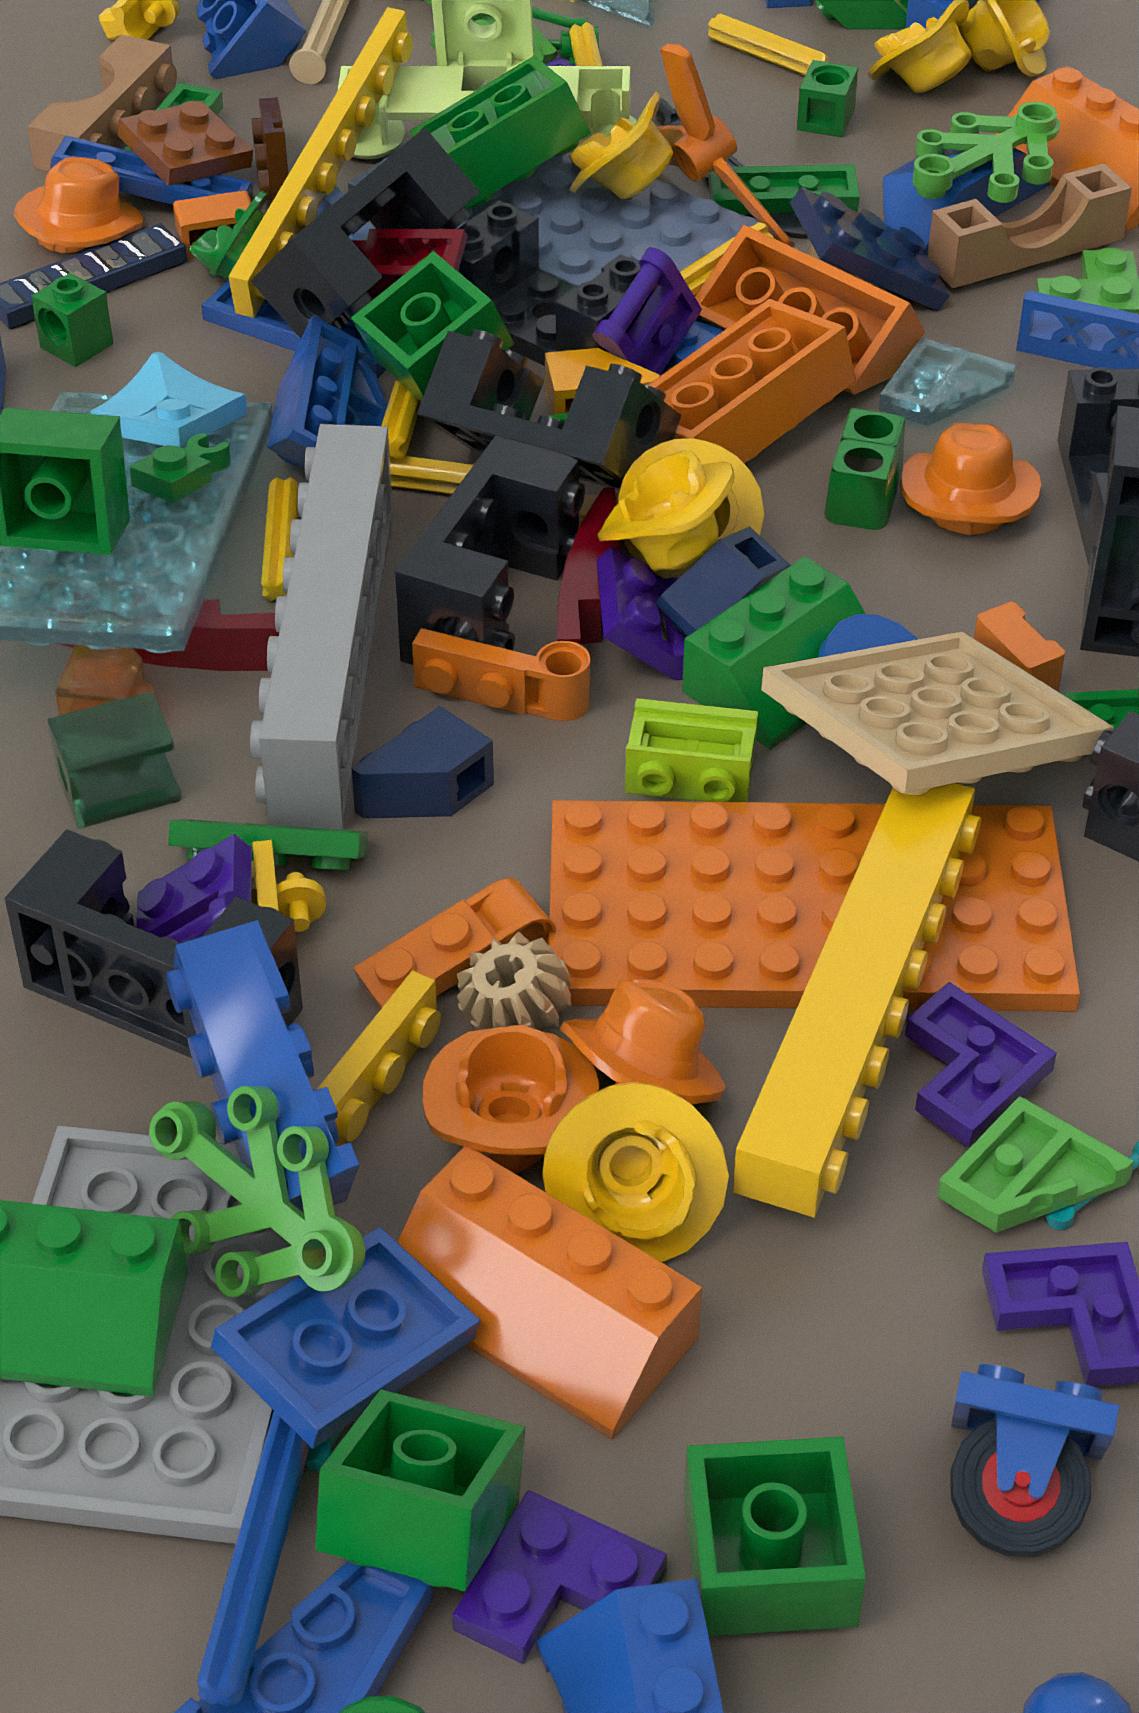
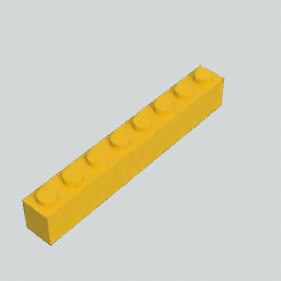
M952 783L930 788L927 793L919 795L904 794L892 788L736 1147L733 1193L813 1218L816 1216L825 1191L837 1194L848 1161V1152L842 1151L846 1138L857 1141L861 1135L869 1107V1100L863 1098L867 1086L878 1089L882 1082L889 1057V1049L883 1047L887 1036L898 1039L901 1034L909 1006V999L903 998L906 988L917 991L920 986L928 958V952L923 951L922 948L925 941L936 944L946 913V905L940 903L943 896L955 897L962 877L964 860L958 859L960 853L972 854L981 825V817L972 815L975 788Z

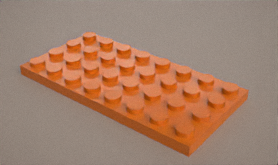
M552 800L549 918L555 924L556 933L553 934L549 930V945L558 958L564 961L570 974L568 980L571 985L568 989L571 994V1006H607L620 980L630 981L641 978L655 979L681 990L693 998L699 1007L797 1008L885 804ZM973 805L972 815L981 817L978 838L972 854L960 853L958 859L964 860L960 884L954 898L946 896L942 898L940 904L946 905L943 926L936 944L927 941L924 943L922 950L928 952V958L922 981L917 991L906 988L903 998L909 999L908 1010H917L943 986L951 982L993 1011L1077 1012L1080 990L1052 806Z

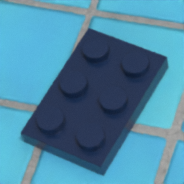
M801 187L790 202L820 260L936 311H939L949 298L950 294L939 277L941 270L927 257L923 250L924 241L912 230L906 227H900L899 230L893 229L885 225L874 213L862 209L860 213L851 210L839 198L825 191L818 195Z

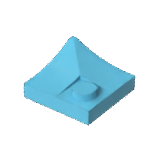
M155 352L151 354L140 371L122 390L102 405L91 410V414L120 416L123 438L162 446L171 445L184 448L187 446L188 439L200 433L209 435L247 415L246 394L228 390L201 379L182 368L164 353Z

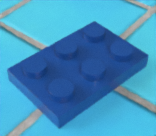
M380 1226L362 1237L365 1244L363 1267L345 1287L333 1291H318L308 1286L299 1276L218 1326L214 1331L211 1348L312 1449L358 1419L380 1389L396 1393L474 1340L481 1321Z

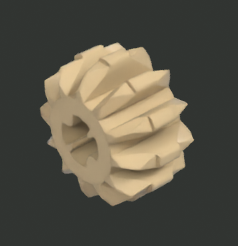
M518 931L508 944H502L492 937L491 950L485 954L470 952L471 968L457 973L458 988L461 991L457 995L459 1000L458 1006L465 1020L470 1021L474 1030L514 1025H526L537 1030L543 1027L559 1029V1015L557 1012L572 1007L570 1001L571 994L568 989L571 985L568 980L570 974L564 961L558 958L552 947L546 944L543 938L529 942Z

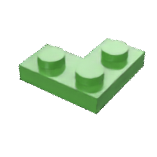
M1117 248L1083 250L1080 265L1082 279H1076L1071 276L1037 278L1035 292L1139 314V279L1133 251H1122Z

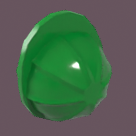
M263 190L258 193L246 210L238 208L235 211L236 224L233 229L226 225H220L217 230H209L189 247V252L210 271L209 276L215 279L219 276L229 280V274L264 217L261 209L268 194Z

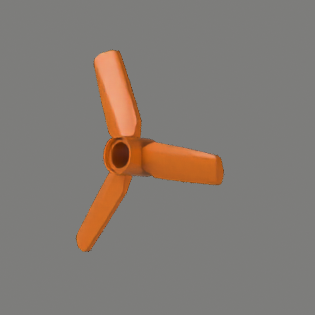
M668 43L660 48V53L677 115L682 125L657 126V129L674 149L669 165L678 166L694 182H699L713 171L754 218L768 226V232L774 236V239L794 247L795 244L727 163L726 160L737 152V144L728 127L718 117L711 114L691 53L678 44Z

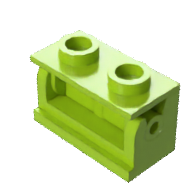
M636 698L629 742L626 746L625 793L703 802H748L755 759L758 711Z

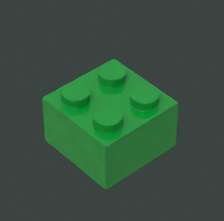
M434 251L351 317L374 359L421 402L448 331L470 336L472 329L488 332L503 340L502 349L507 350L514 344L493 301Z
M4 408L0 415V546L112 555L130 521L120 416Z
M380 1389L320 1468L315 1551L344 1558L358 1566H373L417 1578L431 1586L450 1587L465 1592L519 1505L526 1426Z
M844 1436L687 1445L684 1480L687 1532L693 1579L697 1578L708 1636L858 1627L866 1575Z

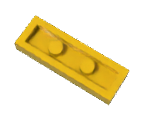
M412 970L317 1088L328 1087L338 1111V1118L335 1119L338 1132L336 1147L343 1145L346 1141L352 1142L360 1135L367 1122L369 1111L383 1093L390 1094L395 1090L401 1081L405 1065L419 1047L426 1048L435 1038L441 1022V1013L437 1010L436 982L434 979Z

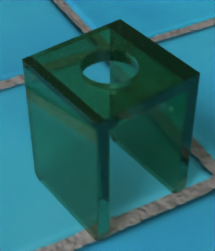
M144 693L47 719L58 779L78 829L169 805L181 800V790L165 755V752L174 749L173 737L153 693Z

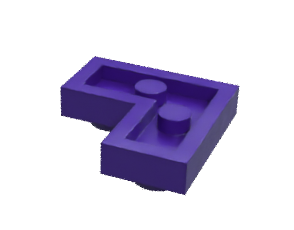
M951 982L943 986L907 1018L905 1036L948 1065L917 1093L915 1110L969 1148L1019 1096L1024 1098L1054 1069L1057 1054L1055 1051Z
M1128 1242L985 1253L982 1274L997 1331L1069 1325L1086 1385L1103 1386L1139 1382V1279Z
M527 1490L452 1614L453 1631L524 1664L560 1600L584 1610L616 1589L659 1584L666 1571L667 1554L531 1490Z

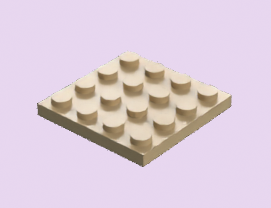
M964 632L769 666L763 669L761 688L763 692L783 705L787 712L797 715L819 731L823 738L833 741L851 754L859 764L869 767L891 783L895 790L904 794H924L930 788L957 782L965 784L976 783L982 777L1004 772H1027L1033 766L1056 761H1078L1082 756L1092 754L1099 737L1105 730H1114V727Z

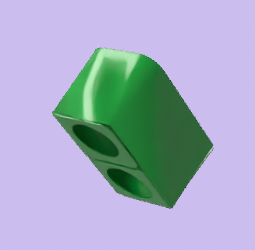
M850 408L830 471L824 516L828 521L838 525L868 530L882 529L888 524L903 470L906 417ZM852 455L883 460V465L875 471L859 472L850 469L845 464L844 456Z

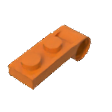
M422 628L412 643L415 688L523 715L527 713L556 721L578 719L590 707L591 658L587 649L578 643L555 641L542 647L536 656Z
M505 878L492 883L466 900L462 899L360 962L353 969L359 983L379 1010H381L412 970L434 979L436 982V996L459 982L457 973L471 968L470 952L485 954L491 950L492 937L502 944H508L519 931L529 942L543 938L546 944L549 945V930L554 934L556 933V927L518 880Z

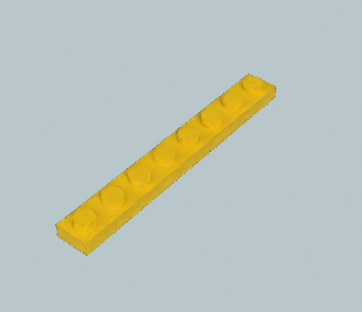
M387 7L228 277L236 314L255 318L266 298L253 285L251 280L293 237L316 219L318 207L324 196L331 194L334 190L337 174L345 160L349 161L353 157L358 137L364 127L368 128L372 124L376 106L380 99L391 91L394 75L401 63H406L409 60L412 52L413 37L412 34L407 32L405 11Z

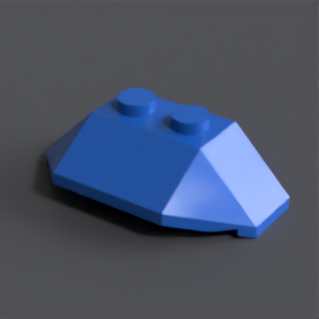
M1013 148L1014 174L1020 179L1018 196L1014 201L1001 203L988 197L989 177L993 173L992 160L953 179L952 187L946 191L945 196L942 198L926 199L917 194L916 187L912 183L914 162L917 159L915 158L883 177L885 225L899 230L900 227H906L915 232L924 241L923 250L928 255L933 210L977 199L988 211L997 217L1049 186V182L1035 185L1023 180L1021 176L1023 161L1027 154ZM945 150L944 156L951 159L966 150Z
M312 316L278 388L267 448L276 452L285 462L305 468L306 448L316 447L320 424L382 425L388 400L376 374L363 359L366 353L360 340L320 318Z

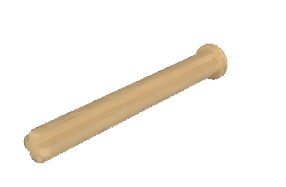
M322 0L302 48L296 51L290 59V71L298 81L304 84H316L325 76V59L350 0Z

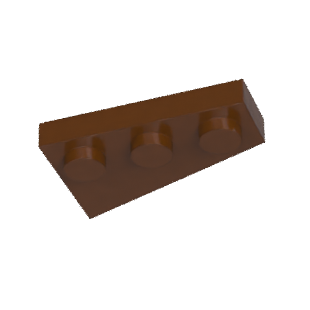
M278 97L259 99L260 118H251L259 192L263 190L268 194L266 200H270V204L288 176L285 130Z

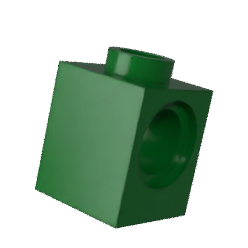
M812 60L799 88L797 130L843 137L855 110L858 67Z
M68 273L31 295L39 345L43 350L77 367L113 344L106 291L72 273Z

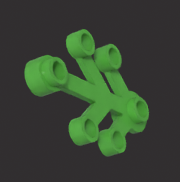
M1027 102L1019 106L1017 114L1013 117L985 116L970 112H959L951 118L950 133L936 129L920 131L917 134L915 149L918 158L914 162L912 178L917 194L926 199L942 198L945 196L946 191L952 187L953 179L992 160L993 173L989 177L987 195L996 202H1012L1018 196L1020 182L1019 177L1014 174L1012 149L1023 143L1027 145L1028 152L1023 161L1021 175L1023 180L1035 185L1048 183L1052 178L1054 161L1048 156L1047 142L1055 139L1060 131V121L1057 119L1056 109L1043 102ZM979 131H981V132H995V133H1000V134H998V135L979 134ZM945 150H966L951 159L944 156Z
M265 1086L239 1087L232 1092L227 1104L230 1122L235 1128L247 1132L253 1171L215 1141V1118L211 1110L203 1103L197 1101L170 1102L153 1116L149 1126V1136L156 1150L171 1160L189 1159L242 1203L238 1206L211 1213L204 1210H189L175 1213L171 1219L180 1220L185 1255L203 1254L208 1252L216 1242L270 1228L292 1245L261 1256L253 1251H238L224 1254L218 1260L215 1268L216 1284L224 1295L228 1297L254 1295L261 1290L264 1284L299 1275L308 1286L315 1290L333 1291L345 1287L360 1272L365 1261V1244L357 1228L335 1216L325 1162L329 1152L327 1137L316 1126H292L285 1129L278 1139L275 1123L278 1115V1101L271 1089ZM252 1098L256 1103V1114L254 1118H252L250 1114V1102ZM302 1138L305 1140L307 1147L304 1159L299 1152V1144ZM284 1167L289 1171H298L304 1213L289 1200ZM191 1223L195 1230V1237L193 1242L191 1241L189 1236V1227ZM324 1247H325V1250H326V1259L324 1258V1253H323V1248H324ZM239 1264L242 1266L244 1272V1279L242 1284L239 1282L237 1276V1269Z

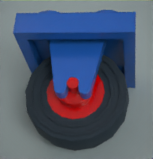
M980 1364L978 1365L977 1374L961 1371L951 1426L973 1432L961 1442L950 1470L951 1501L961 1525L981 1545L1005 1556L1037 1557L1061 1547L1080 1528L1091 1501V1473L1084 1456L1102 1460L1115 1434L1119 1405L1103 1402V1391L1093 1386L1070 1381H1057L1055 1391L1023 1384L1025 1375L1017 1370L998 1365Z

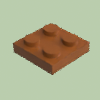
M188 101L180 106L157 111L146 110L138 115L119 119L118 137L168 186L252 167L253 149L202 101Z

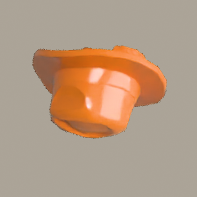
M71 156L61 160L48 171L45 185L36 188L17 202L14 210V217L19 225L28 234L37 238L39 245L47 250L58 253H77L88 247L109 243L143 227V217L139 210L119 195L118 174L112 169L111 165L95 158Z
M956 422L941 433L933 453H916L909 457L903 466L900 488L901 494L908 505L922 515L932 517L938 526L965 535H977L997 530L1003 523L1015 522L1029 515L1038 504L1041 480L1039 473L1029 462L1013 459L1010 438L996 425H975L966 422Z
M637 978L630 981L620 980L611 996L609 1004L599 1018L573 1019L562 1022L559 1031L565 1033L573 1041L577 1048L594 1065L596 1070L604 1072L612 1080L616 1081V1084L639 1082L670 1089L690 1104L720 1101L724 1094L726 1085L720 1073L699 1051L706 1021L696 1001L681 990L655 979Z
M526 1025L469 1031L446 1044L431 1061L423 1080L422 1106L425 1120L433 1134L444 1141L476 1150L514 1174H519L530 1169L545 1155L549 1139L560 1120L577 1103L598 1092L599 1081L594 1065L577 1046L553 1033L541 1032Z

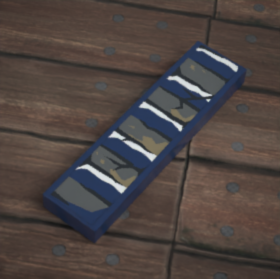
M159 223L1 282L0 320L9 329L35 320L31 295L68 273H72L108 292L187 261L186 246L164 225Z

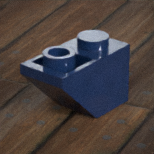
M749 526L720 539L659 597L655 604L670 618V622L676 630L689 636L791 565Z
M438 706L419 721L409 724L402 733L381 748L364 756L357 765L351 768L355 813L362 818L452 816L494 785L493 740L443 707Z

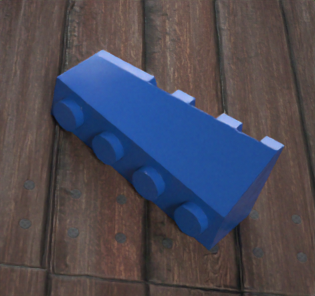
M199 0V5L196 7L198 19L205 23L207 30L202 36L204 48L212 54V60L208 63L209 73L216 79L278 67L287 55L297 49L301 38L307 32L287 0Z
M258 920L176 944L174 970L165 973L166 982L177 1013L188 1010L197 1035L188 1037V1044L196 1071L200 1078L211 1075L219 1101L211 1103V1111L215 1118L216 1129L222 1143L225 1145L234 1142L241 1162L253 1171L247 1132L235 1128L230 1122L227 1104L232 1092L239 1087H268L273 1091L278 1101V1115L275 1120L278 1139L285 1129L292 1126H316L324 1132L329 1145V1152L325 1162L333 1205L346 1202L360 1164L351 1143L337 1147L335 1145L338 1143V1132L335 1119L338 1118V1111L328 1087L313 1091L308 1079L314 1077L312 1049L303 1027H300L297 1022L286 1025L282 1014L290 1011L289 994ZM253 1098L250 1102L252 1118L256 1114V1103ZM302 1138L299 1144V1152L304 1159L307 1147L305 1140ZM284 1167L289 1200L304 1213L298 1171H289Z
M697 1578L616 1589L536 1640V1649L547 1673H551L562 1698L564 1713H724Z

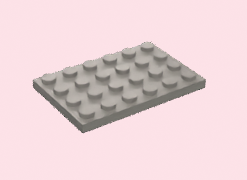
M57 1126L32 1202L33 1204L171 1219L175 1213L180 1211L204 1210L211 1213L242 1204L189 1159L171 1160L163 1156L152 1145L149 1135L68 1126ZM219 1143L240 1160L235 1144L224 1145ZM191 1223L189 1227V1236L191 1241L193 1242L195 1237V1230ZM270 1228L216 1242L208 1252L203 1254L185 1255L188 1275L154 1397L0 1379V1516L236 1544L274 1410L211 1348L214 1331L218 1326L299 1276L264 1284L261 1290L254 1295L228 1297L219 1290L216 1284L215 1268L218 1260L229 1252L253 1251L261 1256L292 1245ZM239 1264L237 1269V1276L239 1282L242 1284L244 1279V1272L242 1266Z

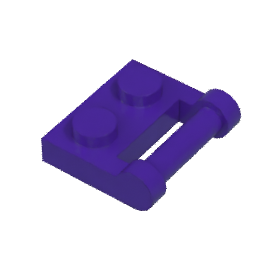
M649 247L639 261L640 271L609 319L601 320L592 336L609 353L661 375L702 308L673 260L663 251ZM658 284L654 293L648 298L655 285ZM648 298L647 303H646L645 307L643 308L642 312L640 313V315L638 316V318H637L636 321L634 322V324H633V326L631 327V329L629 330V332L626 333V330L628 329V327H629L630 324L632 323L633 319L635 318V316L637 315V313H638L639 310L641 309L642 305L644 304V302H645L646 299Z
M611 546L596 560L604 638L669 678L683 680L684 639L688 636L676 630L671 624L670 618L664 613L667 641L664 640L660 611L662 610L655 604L659 597L679 578L670 577L663 579L655 574L643 560L636 557L630 558Z
M233 834L215 846L200 851L192 860L164 877L149 882L144 889L138 892L136 928L158 937H169L178 943L202 937L235 896L251 902L252 847L236 834Z

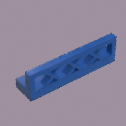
M1027 290L1023 299L1016 351L1093 368L1139 369V314Z

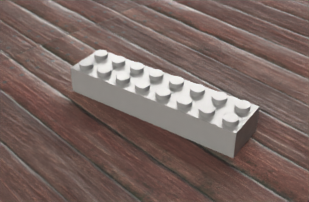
M320 424L316 447H307L305 452V479L309 483L300 482L298 488V515L302 519H293L291 523L290 547L291 553L295 555L294 557H285L283 590L284 593H287V596H277L275 628L276 632L280 633L279 636H270L268 640L267 668L268 672L272 674L271 678L262 677L260 681L259 711L263 715V720H253L250 751L252 758H261L262 765L258 766L256 772L255 794L257 803H266L269 825L343 830L352 779L351 768L354 766L390 538L393 507L388 426Z

